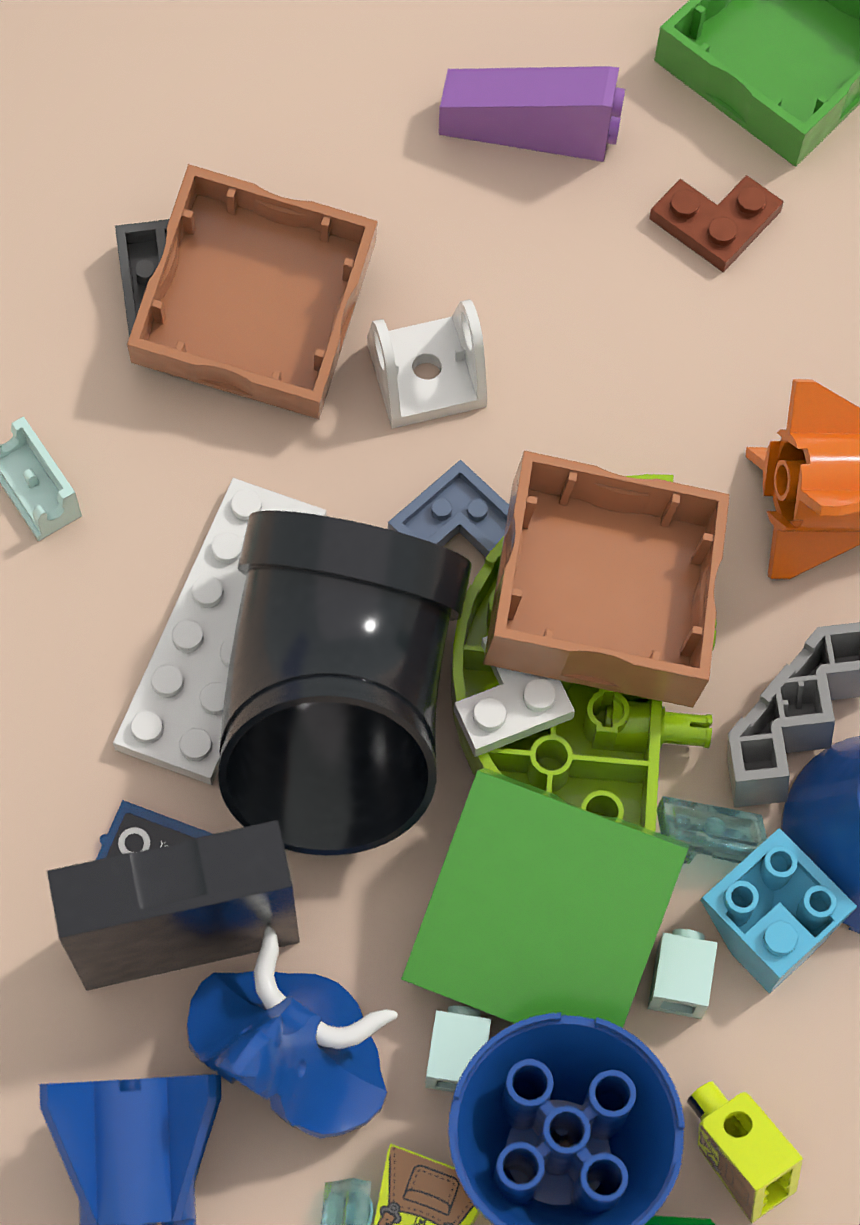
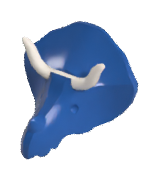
M267 926L264 930L262 946L254 971L212 973L200 983L190 1002L187 1021L189 1048L199 1061L213 1071H217L218 1075L229 1083L233 1084L237 1080L264 1099L269 1098L273 1111L292 1127H297L304 1133L319 1139L344 1135L365 1126L383 1107L387 1090L380 1070L378 1048L371 1035L396 1019L398 1014L393 1010L385 1009L370 1012L363 1017L358 1003L339 983L316 974L275 972L279 953L278 940L275 931L270 926Z

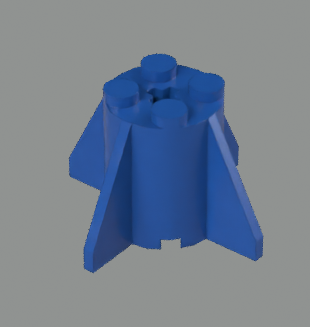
M207 1074L39 1084L40 1110L79 1199V1225H158L160 1222H162V1225H196L195 1180L222 1098L221 1076Z

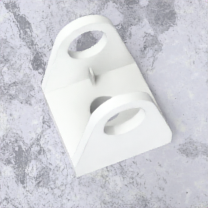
M471 299L460 301L452 317L388 331L383 319L372 321L367 335V346L392 429L487 407L484 342L477 311ZM430 363L435 365L440 370V373L433 379H421L415 375L413 370L420 364Z

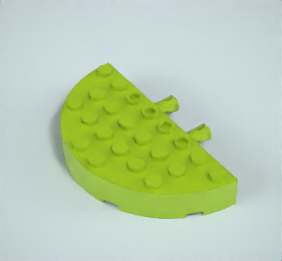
M661 474L626 476L638 479H661L673 482L674 475ZM503 536L485 558L484 565L466 592L462 615L457 620L451 666L453 717L460 745L471 771L475 776L477 770L486 768L556 794L562 800L576 807L601 816L617 817L656 832L660 748H662L663 743L710 748L712 728L709 727L712 725V714L698 715L665 712V706H662V701L561 681L575 710L573 719L482 755L474 756L455 715L454 703L499 686L491 666L483 664L485 653L482 648V638L488 636ZM716 630L714 632L713 650L715 646Z

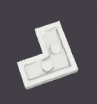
M487 637L482 638V648L484 650V653L486 649ZM491 666L499 686L454 703L455 715L475 757L573 719L575 712L560 680Z

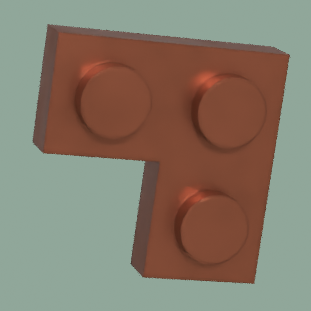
M746 175L717 205L680 178L651 208L649 219L724 273L782 210L784 201Z

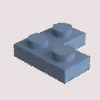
M459 460L388 522V529L440 546H444L456 534L460 533L480 553L487 557L489 552L504 536L509 504L462 460Z

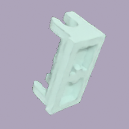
M23 416L11 424L13 437L8 442L0 444V484L37 540L40 541L82 517L75 491Z

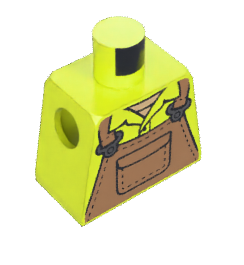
M710 1081L690 1095L687 1103L701 1120L699 1123L698 1147L751 1223L797 1192L803 1158L748 1093L742 1092L728 1101L717 1085Z
M390 1143L374 1225L474 1224L480 1212L464 1192L454 1167Z

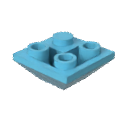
M780 828L701 899L703 906L730 953L769 994L803 964L857 908Z

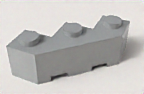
M860 622L817 627L806 640L804 648L791 664H786L762 692L760 700L745 718L741 717L730 730L727 744V765L734 808L787 802L790 774L786 753L831 748L835 725L831 700L860 697Z

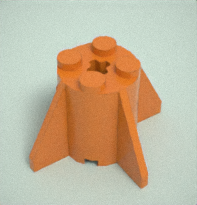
M793 379L787 428L780 429L777 432L782 437L781 440L770 441L768 448L746 447L745 457L763 470V495L773 496L776 510L767 511L768 518L774 526L767 575L771 579H791L860 545V407L812 379Z

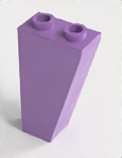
M612 66L448 69L439 109V135L604 162L607 144L616 145L625 95V88L616 87L619 68Z

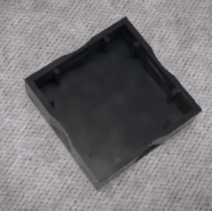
M278 820L198 837L165 847L125 853L47 871L59 940L86 991L260 952L264 930L267 926H270L275 931L279 947L300 943L293 885Z

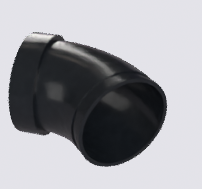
M258 511L251 513L237 567L242 574L246 575L234 634L223 707L218 766V782L221 796L231 814L243 827L278 820L284 849L309 855L336 856L363 852L379 847L409 830L426 812L435 793L437 782L435 729L441 665L449 621L458 620L462 615L472 563L459 553L438 544L360 522L291 511Z

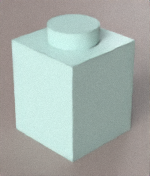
M675 929L672 931V934L663 932L656 951L648 1009L702 1019L709 1006L718 942L704 940V934L690 929Z
M449 1006L447 1012L436 1010L425 1088L455 1092L464 1069L479 1049L488 1042L490 1018L480 1017L481 1012L467 1006Z

